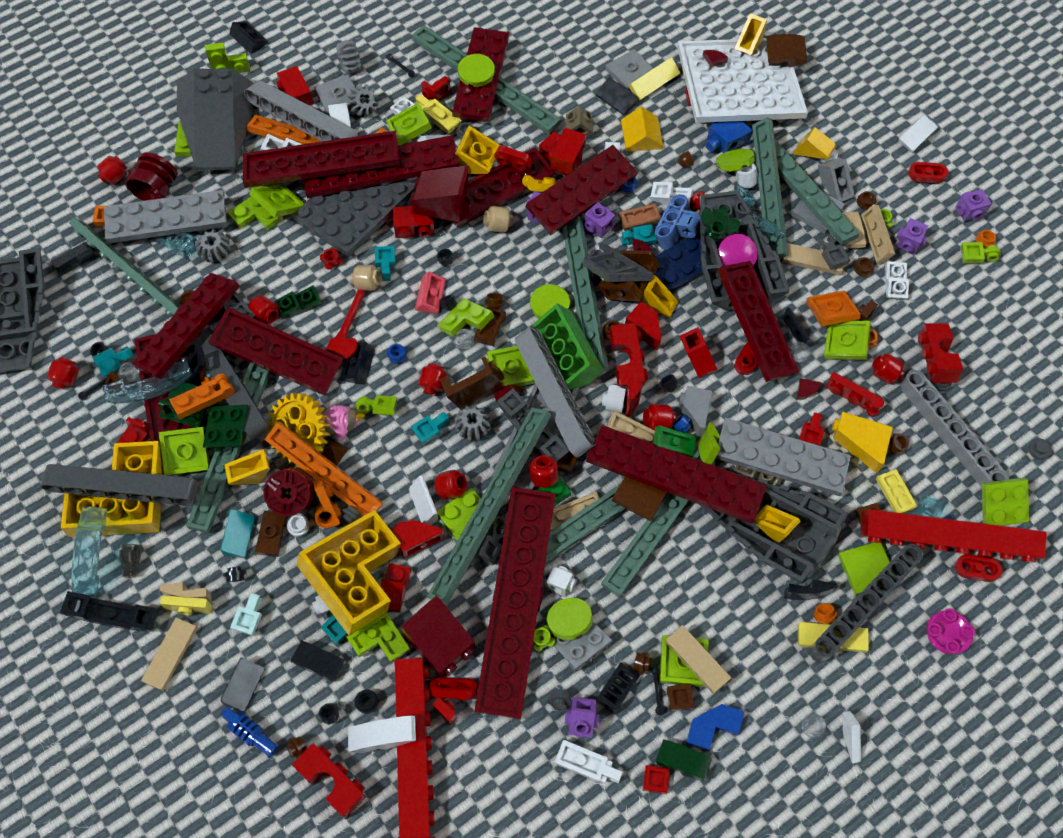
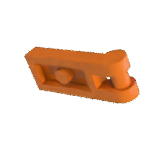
M220 373L213 380L169 399L179 420L232 396L235 389L228 383L229 379L224 373Z

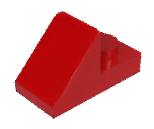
M389 563L385 579L381 580V588L391 600L388 608L389 611L401 613L412 571L411 567Z

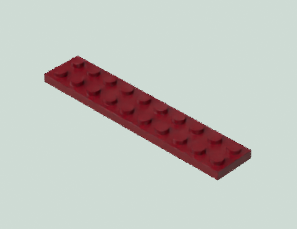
M516 487L511 489L475 713L521 720L556 493Z

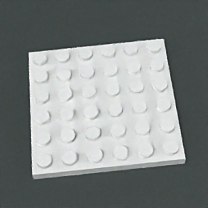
M763 38L752 56L735 49L738 39L678 41L677 49L695 123L763 120L767 117L772 120L802 119L807 117L808 111L794 67H789L788 62L769 66L767 38ZM703 50L720 51L728 57L727 63L711 67L702 56Z

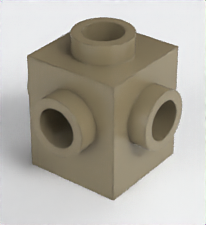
M578 106L566 114V128L588 136L593 133V116L588 110Z

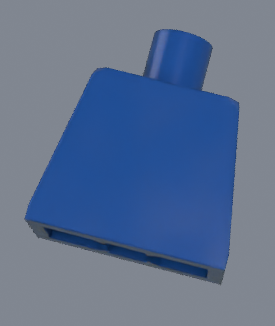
M743 121L714 122L709 128L708 141L705 143L706 148L710 152L718 148L722 153L738 149L750 142L753 130Z

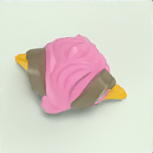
M331 405L323 414L328 415L324 423L330 424L329 427L325 428V431L329 433L328 436H335L337 440L342 441L347 433L357 425V422L365 417V414L357 413L356 409H349L347 406Z

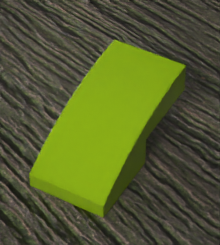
M710 422L699 440L698 448L702 462L712 465L721 448L717 443L720 435L714 424Z

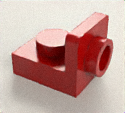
M446 76L435 81L432 86L426 81L421 82L422 95L428 100L436 99L439 102L451 93L450 79Z
M128 417L126 422L129 426L117 443L146 442L150 437L148 424L142 419L136 418L134 420Z

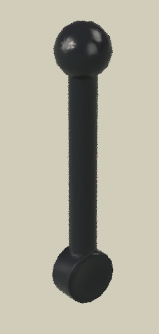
M391 53L386 55L389 61L408 73L409 77L415 76L413 70H409L398 62Z
M108 377L86 392H80L78 394L79 399L82 401L86 400L90 393L105 384Z
M654 666L651 668V673L654 676L657 701L655 713L658 716H662L665 709L661 704L658 679L660 669Z

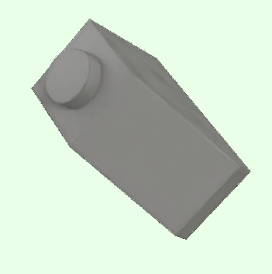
M833 158L818 165L821 182L833 198L843 202L855 197L847 160Z
M687 386L686 392H681L679 405H682L681 414H685L688 418L691 417V428L697 436L701 437L706 425L712 391Z

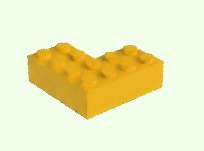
M159 441L114 443L112 470L164 475ZM64 493L61 529L69 537L157 533L160 530L161 503Z
M374 510L299 552L297 567L350 636L387 613L391 600L369 572L396 557L401 543Z

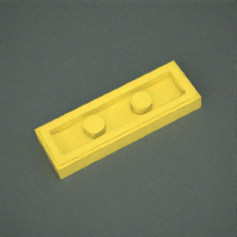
M670 57L628 86L632 93L637 96L636 100L639 101L680 74V71L673 58Z
M799 622L798 646L811 647L830 625ZM859 627L838 650L867 653L869 651L868 628ZM834 629V635L842 638L840 631ZM818 645V648L826 649L824 646Z

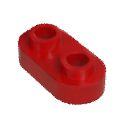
M499 146L494 154L499 164L516 168L519 171H528L533 163L532 158L528 154L506 146Z
M914 162L908 170V176L916 182L942 183L948 175L947 167L941 163Z
M748 342L734 363L735 370L741 375H750L758 365Z
M964 554L954 564L956 573L967 579L994 582L1002 575V566L997 560L992 558ZM962 565H966L968 567V571L965 570ZM985 569H988L991 572V575L987 574L985 572Z
M439 677L431 680L430 694L436 699L440 698L441 700L452 698L466 701L476 696L477 683L468 678Z

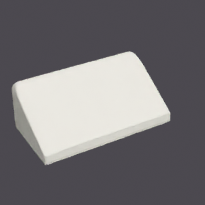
M421 475L413 482L409 491L420 521L429 525L438 521V514L425 479Z

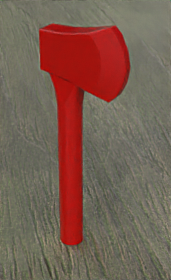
M357 291L340 331L334 338L329 340L326 347L328 352L349 359L356 352L358 346L356 339L346 337L366 291Z

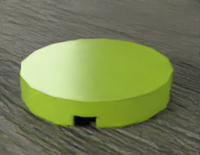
M482 54L467 55L458 64L459 79L468 86L469 84L473 85V87L485 86L492 81L495 74L493 61Z
M749 149L727 151L716 158L717 168L731 172L742 169L744 165L749 167L755 161L754 152Z
M542 285L532 293L530 308L534 316L540 319L557 303L569 309L570 298L568 293L558 285Z
M565 598L558 601L551 607L547 615L549 629L555 637L562 640H574L581 634L583 636L589 631L593 622L590 606L579 598Z

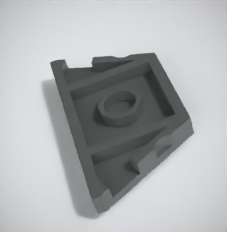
M601 243L599 249H594L583 261L584 267L607 282L651 281L653 277L651 271L605 243Z

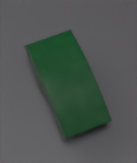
M314 285L297 294L292 291L275 300L283 318L307 312L323 304Z
M665 739L662 741L656 758L657 765L680 771L683 776L705 782L712 758L705 754Z

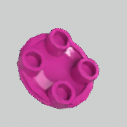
M743 234L727 236L719 245L718 254L722 266L751 261L754 266L757 260L758 251L755 243L750 237Z
M948 608L932 615L927 623L926 632L928 639L942 653L950 655L961 654L973 642L974 628L964 616L953 609Z

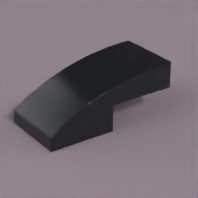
M814 579L808 587L789 583L784 590L783 599L812 600L822 598L831 594L835 589V584Z
M302 640L290 660L291 663L309 672H314L332 682L335 681L345 661L328 651Z

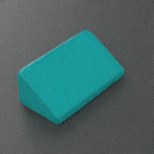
M230 509L220 549L224 556L246 558L255 521L254 515Z

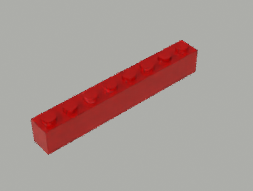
M871 509L864 510L862 513L861 537L868 538V542L882 543V540L890 541V545L904 546V543H911L917 545L920 549H926L927 545L934 546L935 551L948 552V548L956 549L958 554H970V551L978 552V556L992 557V554H998L1000 559L1014 560V557H1022V562L1036 563V559H1045L1046 531Z
M423 658L395 659L396 717L415 716L416 741L397 746L399 838H435V836H431V826H435L434 810L430 811V801L434 800L433 785H429V775H433L432 760H428V751L432 750V738L427 736V726H431V713L426 712V703L430 702V689L425 688V679H429V665H424Z

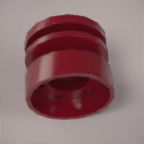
M143 152L139 155L137 162H135L134 169L130 171L126 178L125 186L131 194L142 201L166 198L169 188L172 187L173 182L177 178L178 172L172 163L154 153Z
M297 466L279 470L272 474L265 482L263 489L264 501L268 508L278 515H296L308 508L315 500L317 494L313 485L315 479ZM291 488L292 491L290 495L286 496V489Z

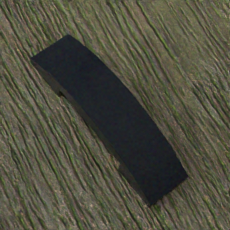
M67 591L60 614L109 627L152 632L159 609L137 604L132 606L95 599L90 595Z

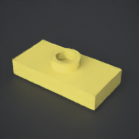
M897 469L876 477L877 483L895 513L904 514L918 507Z
M163 595L160 600V605L165 610L178 611L182 615H191L192 612L211 614L212 605L207 599Z

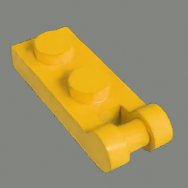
M526 175L522 179L523 185L530 191L544 192L558 182L555 181V178L544 177L543 180L534 179L530 175Z

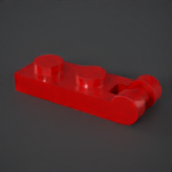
M834 371L825 386L833 394L840 395L851 404L865 409L866 413L871 417L877 416L884 406V400L881 397Z

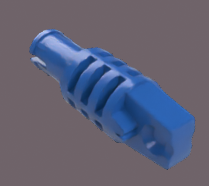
M226 707L221 713L223 719L229 723L226 728L248 746L257 747L268 758H271L277 752L279 745L264 734L263 728L242 711L236 714Z

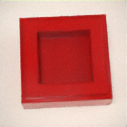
M646 765L642 791L667 794L670 769Z

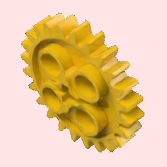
M291 393V395H284V399H278V405H272L275 412L268 413L272 419L267 421L271 428L267 433L280 421L318 452H322L321 444H327L324 436L329 435L325 428L330 426V424L324 423L328 415L321 414L325 408L318 407L319 401H313V396H306V394ZM276 451V455H282V460H288L289 463H294L285 455H283L280 451Z

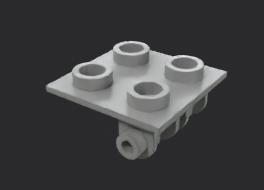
M592 622L589 631L583 636L582 634L577 636V639L562 640L553 637L555 639L554 647L570 663L569 666L574 672L576 670L580 671L587 661H592V657L596 658L598 657L597 654L601 653L604 649L607 650L608 645L612 642L594 622Z

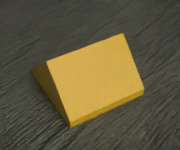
M641 106L621 119L626 152L663 149L659 121L656 115Z
M468 126L455 154L458 157L460 166H469L468 174H488L495 161L494 154L501 145L473 127Z

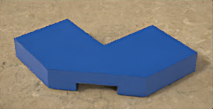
M721 704L692 720L686 744L709 751L715 729L738 736L745 711Z

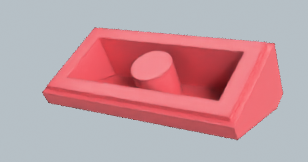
M430 271L423 275L415 306L416 311L439 313V300L443 295L445 278Z

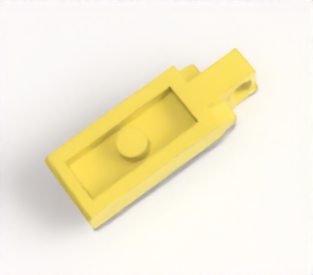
M422 94L416 97V103H420L430 121L448 135L461 124V119L452 117V112L436 99L428 100Z

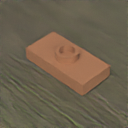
M656 203L622 211L618 215L624 231H630L633 227L658 224L661 219Z

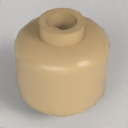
M491 206L484 212L483 224L491 232L504 233L508 230L509 226L513 225V215H510L509 209L506 207Z
M358 265L354 268L353 273H351L350 281L357 290L374 291L381 284L382 275L380 270L374 265Z

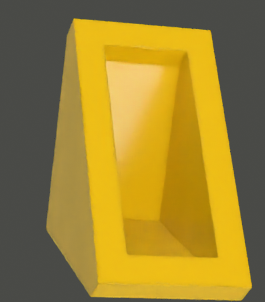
M750 13L735 49L752 56L763 40L767 19Z
M814 127L799 141L793 154L829 159L836 148V143Z
M653 275L652 280L649 281L644 291L642 303L650 305L661 315L671 317L678 300L658 277Z
M265 449L224 464L229 485L260 484L270 470Z
M766 505L756 515L754 523L778 544L800 523V519Z

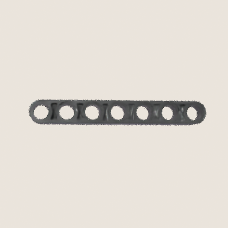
M206 328L197 336L192 344L195 349L198 347L203 348L206 367L213 379L216 375L224 373L229 379L228 383L235 389L234 394L226 398L229 406L248 405L244 431L253 441L271 428L223 350L209 345L212 333Z
M48 464L40 487L55 493L192 506L195 502L199 482L187 477Z
M906 545L812 644L810 656L813 660L820 663L827 661L923 558L922 550L917 545ZM905 554H909L913 561L907 559ZM891 569L897 570L899 576L894 575ZM877 583L883 585L885 591H881L877 587ZM862 599H867L871 607L866 606ZM848 614L855 616L856 622H852L848 618ZM833 630L840 631L842 638L836 637ZM818 645L824 646L827 649V654L821 653Z

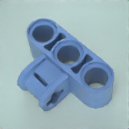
M683 194L672 197L655 229L661 249L667 250L676 245L679 237L694 238L697 234L696 229L700 225V214L690 210L688 199Z

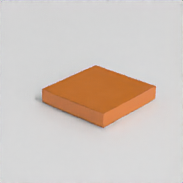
M845 291L806 298L807 306L821 327L860 319L861 313Z

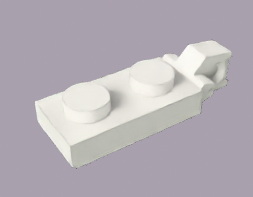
M566 740L562 741L554 764L604 784L607 779L619 783L623 773L612 768L613 762L609 761L607 757Z

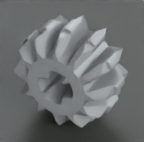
M352 40L338 43L336 50L341 69L345 73H353L360 70L361 60L356 44Z
M358 84L356 88L352 87L350 89L351 93L347 94V98L351 99V101L347 102V105H353L351 112L357 110V116H361L363 113L366 117L369 115V112L374 113V107L379 105L378 102L374 101L378 98V95L372 94L375 89L368 90V84H365L364 87ZM362 97L365 98V101H364L363 104L360 102V100L362 99Z
M212 229L208 233L205 230V235H198L199 240L195 241L196 252L204 262L209 260L213 264L215 260L221 262V257L227 258V252L230 251L229 239L222 231L216 232Z
M475 404L473 409H470L467 405L465 411L459 409V416H456L454 420L456 423L455 430L460 432L461 438L467 436L468 440L471 441L472 437H475L479 441L480 435H487V429L490 428V422H488L490 416L485 414L484 408L478 410Z

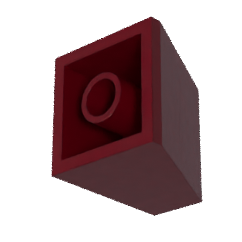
M469 166L422 171L420 178L415 181L414 190L416 192L412 193L410 198V205H413V214L459 222L467 194Z
M437 595L401 626L406 641L439 677L450 676L457 669V664L462 659H469L475 652V641Z

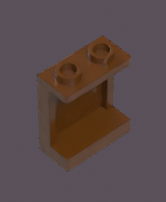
M619 251V253L651 271L653 275L660 265L652 251ZM601 281L599 288L607 300L640 301L649 281Z
M486 356L481 358L485 366L483 370L457 384L448 376L439 379L447 398L460 410L465 409L466 405L471 406L505 387L502 381L505 377L501 369L497 368L493 360L489 361Z

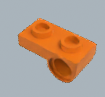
M322 479L314 481V489L321 502L314 509L317 525L321 528L339 525L340 520L338 516L342 514L338 504H333L330 499L333 494L329 485H324ZM322 512L330 513L328 518L319 517Z

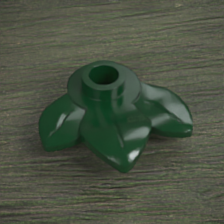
M721 207L714 212L704 208L701 213V220L706 226L707 235L715 240L723 238L724 235L736 233L741 224L739 220H729L726 207Z

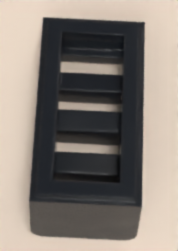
M198 347L183 368L185 383L200 386L201 382H203L206 361L202 347Z
M620 662L599 693L596 702L613 714H616L640 677V674ZM621 670L631 676L632 680L629 681L619 674ZM617 678L628 685L626 689L616 683L615 679ZM610 687H615L622 692V695L620 696L611 690ZM606 693L610 694L618 701L615 703L614 701L605 696Z

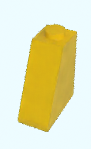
M842 412L839 419H834L831 430L835 431L833 439L871 470L879 472L885 462L893 427Z

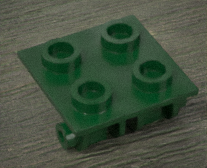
M175 380L168 397L159 401L158 406L162 410L158 417L197 428L200 427L208 407L179 420L169 399L198 386Z
M248 405L210 407L203 448H214V451L222 452L225 447L241 446Z

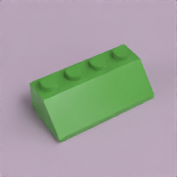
M557 303L533 324L541 333L569 390L590 384L604 372L571 310Z

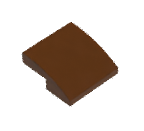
M796 34L766 36L769 66L788 62L789 67L807 64L805 36Z
M624 477L612 501L651 522L668 492Z

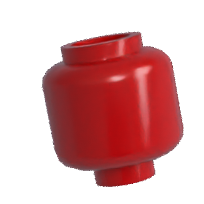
M107 156L97 165V169L100 172L97 176L105 184L109 182L115 185L127 175L126 169L128 167L118 156Z
M259 295L250 300L248 308L255 314L254 319L265 324H272L276 321L279 312L275 302L264 295Z
M888 353L878 355L871 366L873 375L887 384L900 381L905 373L903 362Z
M62 357L51 362L47 379L53 382V387L64 390L65 386L71 387L75 384L79 373V368L75 366L76 362Z
M429 363L428 366L422 368L418 385L424 389L423 393L435 396L436 392L439 393L444 390L439 379L448 376V374L444 371L443 366Z
M651 404L643 413L644 425H647L652 430H655V427L658 426L671 429L672 425L676 422V414L669 405Z
M541 455L531 461L529 466L530 477L535 486L548 488L557 483L559 474L555 459Z
M458 470L439 473L434 482L436 493L445 500L463 496L467 488L466 477Z

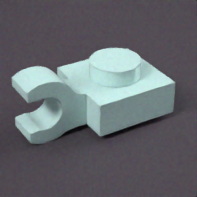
M251 593L246 607H238L230 628L254 636L262 616L260 612L256 611L261 606L263 598H260V595Z

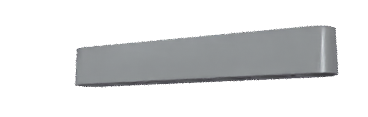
M261 80L255 82L244 91L245 98L249 103L320 141L358 136L357 132L351 127Z
M531 325L515 338L516 345L568 449L578 458L596 446V443L593 445L595 439L541 333L536 327Z
M919 370L909 371L901 383L902 392L981 488L982 483L1009 480L1005 470L928 378Z

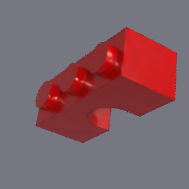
M636 323L612 325L609 330L612 351H623L630 358L629 363L617 365L615 370L617 386L627 389L628 378L631 377L642 383L644 387L645 381H648L647 369H643L642 364L645 356L644 350L640 349L639 346L641 341L640 329L636 328Z
M924 323L922 331L918 333V343L922 346V357L926 360L927 373L930 374L932 383H957L963 371L959 354L947 353L953 341L949 323Z
M312 743L292 766L311 785L323 776L332 777L334 779V789L326 800L346 820L366 798L362 793L365 787L356 778L351 781L346 776L348 770L339 761L334 764L329 759L332 754L323 745L318 748Z

